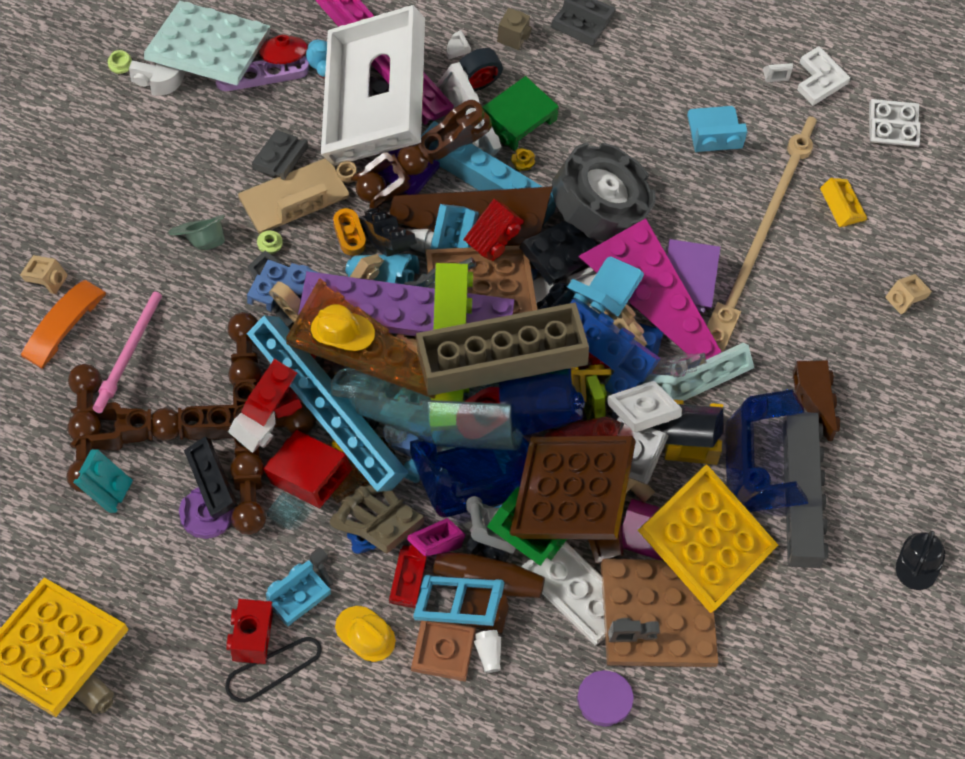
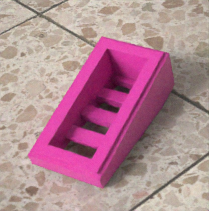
M446 518L408 535L407 540L424 556L461 548L466 534L450 519Z

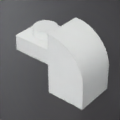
M133 60L129 67L131 82L143 87L150 86L151 94L154 96L167 95L175 91L181 85L186 71L158 63L155 66Z

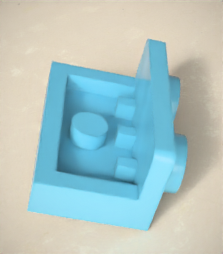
M440 204L431 249L472 248L463 239L478 220L479 213L463 206Z
M308 560L303 565L300 563L294 566L289 575L282 581L276 580L267 589L266 601H272L273 611L288 627L329 596L331 589L314 572L313 564Z

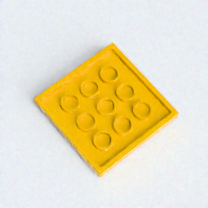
M707 464L637 530L710 613L715 611L778 546L775 540Z
M44 577L0 628V684L52 716L57 717L129 629L122 621Z

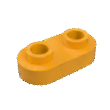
M343 208L338 210L333 217V226L341 250L350 256L359 255L366 246V238L359 217L352 209ZM348 222L350 225L344 226L342 223ZM350 243H356L357 245H356V246H350L349 244H350Z

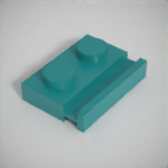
M91 450L79 471L80 476L73 483L107 512L116 513L118 510L116 507L118 503H122L133 479L99 450Z

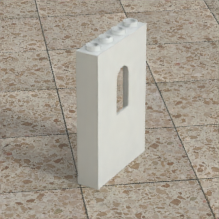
M414 5L328 30L321 155L333 166L345 161L351 162L421 143L425 17ZM380 55H388L390 57L389 92L369 97L371 63Z

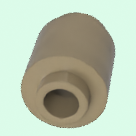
M92 674L74 696L93 714H96L98 712L104 713L112 706L114 693L96 675Z

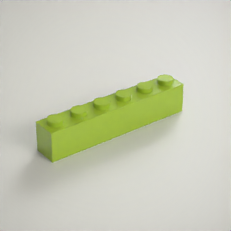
M436 263L433 330L466 324L467 314H472V298H467L468 288H473V272H468V264ZM469 388L431 395L430 425L458 426L457 412L460 405L464 402V393H469Z

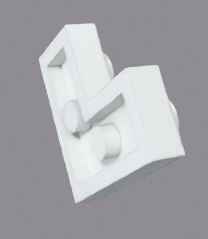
M820 46L801 57L800 64L812 76L801 82L797 90L812 106L849 84L850 77Z

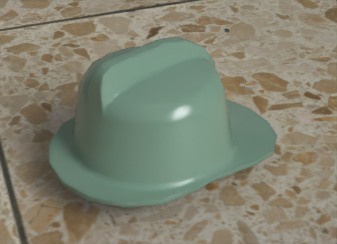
M225 215L188 222L170 229L168 234H185L190 243L197 249L210 250L225 242L221 219Z

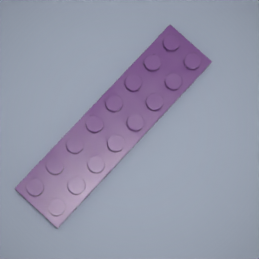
M306 271L298 320L313 322L320 310L333 304H339L348 308L351 313L367 318L372 323L375 331L416 336V333L433 330L435 289ZM467 293V298H472V314H467L466 323L513 314L514 299Z

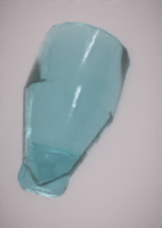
M417 365V370L401 371L400 366L345 368L339 370L332 379L331 394L336 397H345L359 415L435 446L517 451L521 447L525 433L529 376L469 388V393H464L465 401L488 387H499L505 390L512 398L514 404L512 418L511 404L431 400V396H428L421 365Z

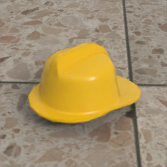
M333 304L320 310L311 324L313 338L319 343L348 351L364 350L371 345L375 337L374 327L367 318L351 313L348 308L339 304Z
M348 607L337 617L335 624L337 636L362 659L371 662L382 661L390 656L394 650L396 639L393 630L384 619L367 607Z

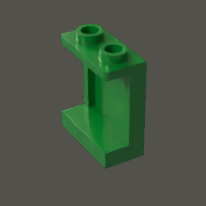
M527 76L520 79L482 107L484 112L490 117L492 128L499 137L500 142L505 146H509L513 151L518 148L519 140L545 121L549 125L557 120L559 106Z
M517 487L502 504L487 527L541 566L546 558L549 560L554 558L567 539H521L510 535L520 489Z

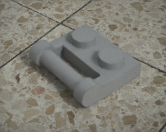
M470 497L466 502L467 511L471 514L472 527L470 531L472 539L513 554L516 548L487 527L499 508L483 504L479 497Z

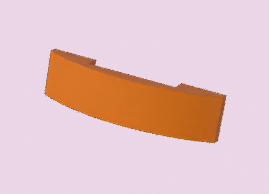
M83 280L75 285L43 318L25 345L21 356L43 369L58 351V344L86 311L91 312L106 295V292L87 280Z

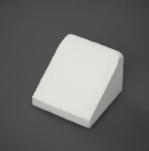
M793 63L765 66L763 68L765 81H788L793 69Z

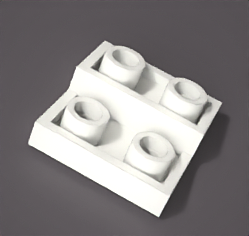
M871 99L869 102V135L871 143L920 146L921 123L919 122L918 103Z

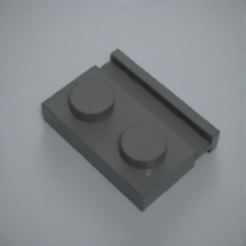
M275 130L252 161L253 170L274 177L278 175L281 176V179L285 180L307 150L308 141L306 139L301 141L296 136Z

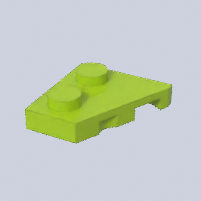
M597 375L586 377V402L581 404L592 435L606 436L605 399L607 398L604 384L599 383Z

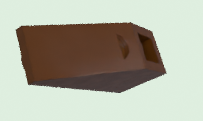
M828 360L797 361L792 373L795 396L807 412L818 413L819 423L823 424L824 436L828 441H833L836 432L840 431V418L835 416L837 396L836 393H832L831 388L834 381L833 371L829 370Z

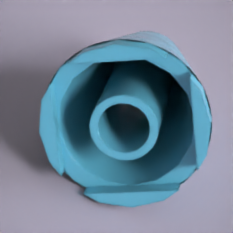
M384 254L379 255L384 262L378 269L379 274L374 280L397 284L414 281L415 274L420 272L418 257L412 254H395L388 257ZM355 255L351 260H348L345 269L348 277L351 276L361 258L371 255Z

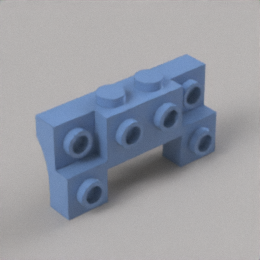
M267 260L261 274H257L247 294V303L252 305L254 300L266 304L267 310L272 312L276 301L270 296L269 291L278 281L290 287L301 300L306 271H316L305 265L291 263L290 267Z

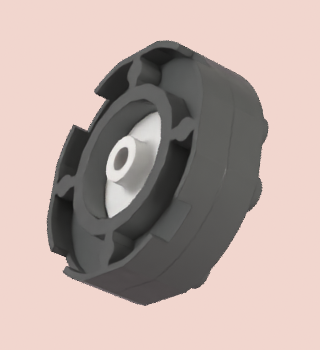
M587 142L576 146L552 180V194L566 222L580 229L591 239L606 241L648 216L655 204V190H650L646 181L649 175L644 167L627 153L607 143H601L599 147L588 146Z

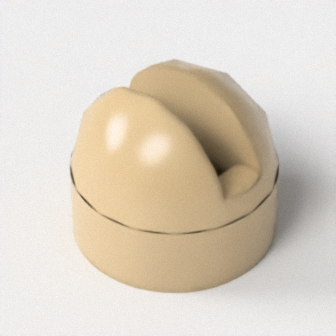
M350 161L340 163L337 167L338 177L343 183H352L351 178L357 174L356 165Z

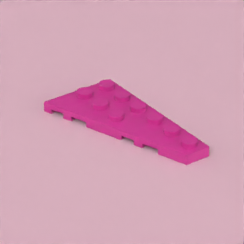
M646 218L579 256L596 273H598L606 258L610 256L640 269L644 276L628 302L697 364L722 353Z

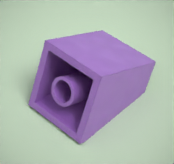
M670 239L666 245L665 253L699 313H705V309L710 310L712 308L720 247Z

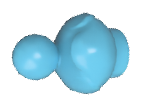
M317 39L308 45L306 58L309 65L317 70L318 75L321 78H325L327 41Z

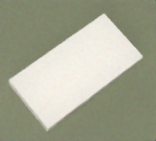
M567 542L563 544L552 560L546 558L541 566L531 559L521 566L545 577L542 594L595 646L605 639L602 577Z

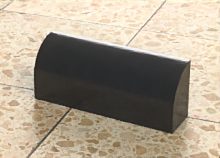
M678 404L682 408L681 417L650 427L669 435L665 444L713 448L724 433L723 407ZM614 411L610 421L609 436H611L619 417Z

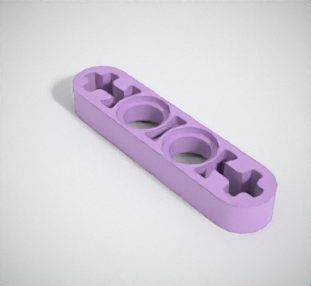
M305 56L296 62L288 64H272L264 60L255 61L250 64L246 71L255 72L257 74L255 78L248 79L243 76L238 85L215 80L218 89L233 91L299 79L308 74L309 62ZM295 64H299L301 68L297 69ZM272 67L281 70L275 75L268 73V70Z

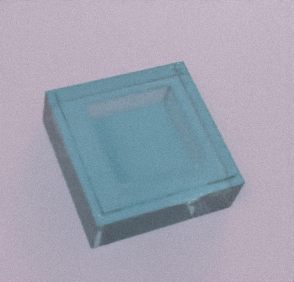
M282 492L267 511V517L290 530L305 508L303 504Z

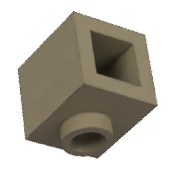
M508 7L499 23L497 42L519 50L524 40H528L532 31V27L529 26L530 16Z

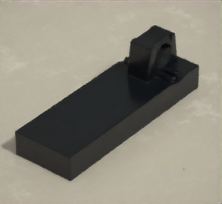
M205 436L186 448L184 453L210 516L217 519L238 506L211 439Z

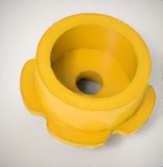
M520 148L511 156V161L517 170L527 171L535 164V154L531 150Z

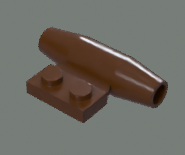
M439 553L436 556L433 573L442 577L504 580V589L494 625L462 624L476 627V629L483 631L497 630L499 635H503L509 612L507 596L541 598L545 582L544 576L518 565L474 554ZM467 587L460 614L485 616L492 589Z

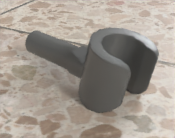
M319 547L311 553L309 560L313 567L318 569L325 584L329 587L333 585V582L323 565L328 560V556Z

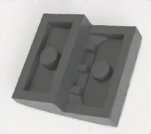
M564 0L562 9L552 19L551 27L593 47L612 19L616 8L599 0Z

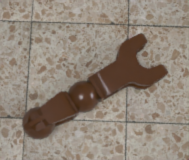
M475 100L463 102L451 110L441 123L425 133L421 138V143L402 148L397 157L384 152L366 165L363 171L353 175L351 181L357 182L355 188L358 197L362 201L370 203V210L378 208L386 200H392L395 195L404 193L411 186L409 175L415 176L423 173L429 162L433 164V160H439L457 148L471 144L487 134L492 126L490 117L484 112L479 102ZM468 109H476V111H473L470 114L466 115V111ZM484 120V125L481 128H474ZM432 142H439V145L435 150H429V146ZM393 165V171L399 178L387 187L385 179L378 173Z

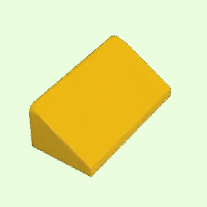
M830 178L821 186L820 190L839 227L867 220V216L848 179Z

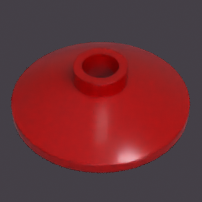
M278 35L265 41L259 50V54L266 62L288 64L303 58L308 48L306 42L299 37Z

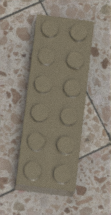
M576 302L416 333L417 353L428 396L588 365L589 345Z

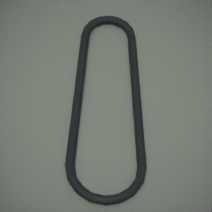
M304 637L267 654V659L305 641L314 642L318 648L317 654L313 658L248 698L234 696L229 688L230 681L233 676L257 663H249L234 670L226 680L225 689L232 700L246 703L254 700L316 661L322 651L320 643L313 637Z

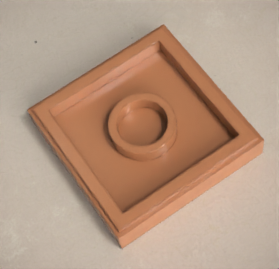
M421 621L411 671L466 682L476 627L448 622Z

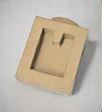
M378 254L361 258L350 277L374 280L378 276V269L384 260Z
M33 255L20 276L25 282L42 284L50 293L56 294L68 274L56 259Z
M914 274L897 280L886 295V299L900 314L906 313L913 303L927 299L932 291Z

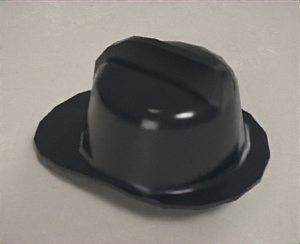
M934 531L914 533L903 544L895 570L898 579L909 589H927L938 578L946 552L940 539L935 536Z

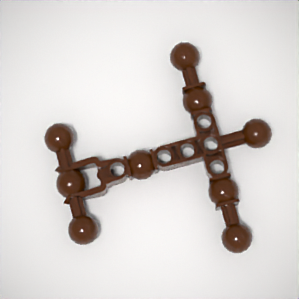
M240 312L231 317L228 322V335L236 342V354L231 355V366L228 372L229 381L233 385V405L190 406L183 410L178 408V412L172 408L164 407L152 413L151 409L145 411L138 408H121L117 402H111L106 404L102 413H97L93 410V395L101 386V374L90 364H81L74 367L68 378L70 389L77 395V407L70 410L73 416L69 419L67 426L68 434L73 439L70 447L76 449V461L69 466L66 475L67 483L76 492L85 493L73 482L80 476L79 471L92 449L119 450L123 447V444L143 442L147 439L153 441V436L162 441L173 440L178 435L180 440L183 437L191 440H200L205 436L209 439L234 438L228 431L247 399H241L240 397L249 396L262 376L261 368L258 365V355L252 353L253 341L247 335L258 322L257 318L251 313ZM301 402L302 408L290 416H283L278 419L274 412L276 422L274 428L286 427L292 434L296 430L308 434L314 428L317 418ZM100 420H116L114 423L115 432L100 434L102 428ZM217 420H223V421H225V422L222 423V424H215V423H214V422L217 421ZM190 421H196V422H198V423L195 424V425H188V424H187V423H189ZM138 423L144 424L143 426L138 428L133 427L135 424ZM234 438L235 458L231 463L230 471L234 478L235 490H240V503L234 508L231 520L235 529L241 534L252 535L258 533L266 521L265 511L256 501V490L262 488L261 478L264 474V463L259 457V447L252 453L246 447L241 446L242 443Z

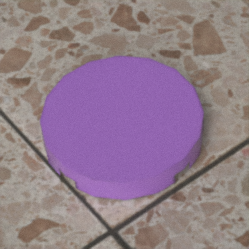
M199 488L192 490L181 501L179 508L181 524L186 532L194 537L204 539L217 537L224 533L232 523L233 509L217 519L210 516Z
M607 670L597 671L587 676L581 683L577 696L578 706L585 719L595 725L604 727L612 726L625 720L632 709L634 699L632 688L627 680L616 672Z

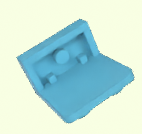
M733 106L697 108L688 111L687 117L695 152L743 148L747 127L746 123H738L736 109Z
M610 256L606 258L589 286L572 279L567 288L575 293L574 299H579L586 305L588 303L591 304L590 306L600 313L606 311L619 317L642 280L644 273L640 269Z

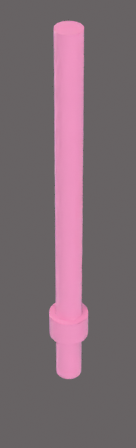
M159 292L152 293L108 379L103 381L98 390L99 396L93 406L95 412L102 413L108 400L114 397L118 389L117 383L162 298Z

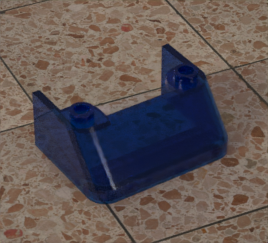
M793 389L750 396L726 422L727 487L749 512L808 504V498L797 481L771 485V477L767 470L755 467L753 422L804 413V407Z

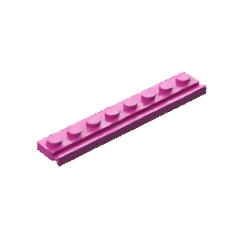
M315 0L338 27L374 17L360 0ZM383 54L376 57L371 64L389 84L390 57ZM423 71L422 122L426 125L430 120L434 121L448 115L454 109V105Z

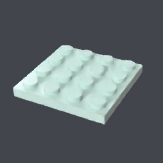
M179 1L144 51V60L238 85L262 44L267 39L270 33V26L259 21L244 19L234 14H226L212 8Z

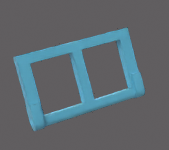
M424 575L413 617L415 620L493 626L504 589V580ZM432 585L458 586L451 613L425 611ZM467 587L492 589L485 616L460 614Z

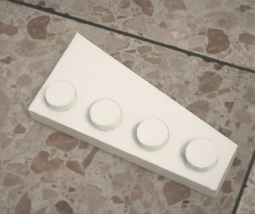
M460 62L451 64L436 86L450 100L454 108L467 100L479 102L478 95L474 92L468 80V75L463 70ZM468 109L466 111V115L470 114L473 111H476V109ZM484 120L474 128H481L484 125ZM492 126L487 134L472 143L493 157L502 148L500 139L495 134Z

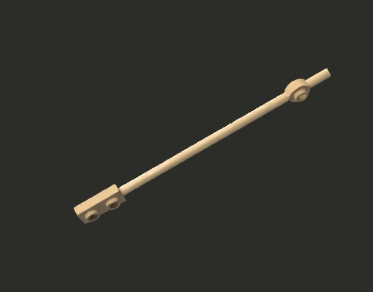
M810 116L807 118L801 134H796L790 138L787 146L788 153L791 155L726 304L717 302L707 324L721 352L725 351L741 314V311L734 308L799 160L805 159L811 154L813 142L810 139V135L817 122L814 117Z

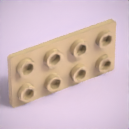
M324 158L290 172L285 180L281 179L280 176L240 192L238 198L257 232L261 234L264 231L272 230L349 198V192L338 177L334 166Z

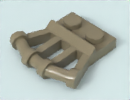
M372 485L360 486L354 491L353 496L344 498L341 501V507L338 512L333 514L330 519V525L333 528L361 536L386 554L424 524V516L404 504L403 499L399 500L393 491L377 492ZM382 493L390 506H386L374 498L373 495ZM363 503L379 515L374 517L358 506V504ZM351 514L364 524L347 520L346 518Z

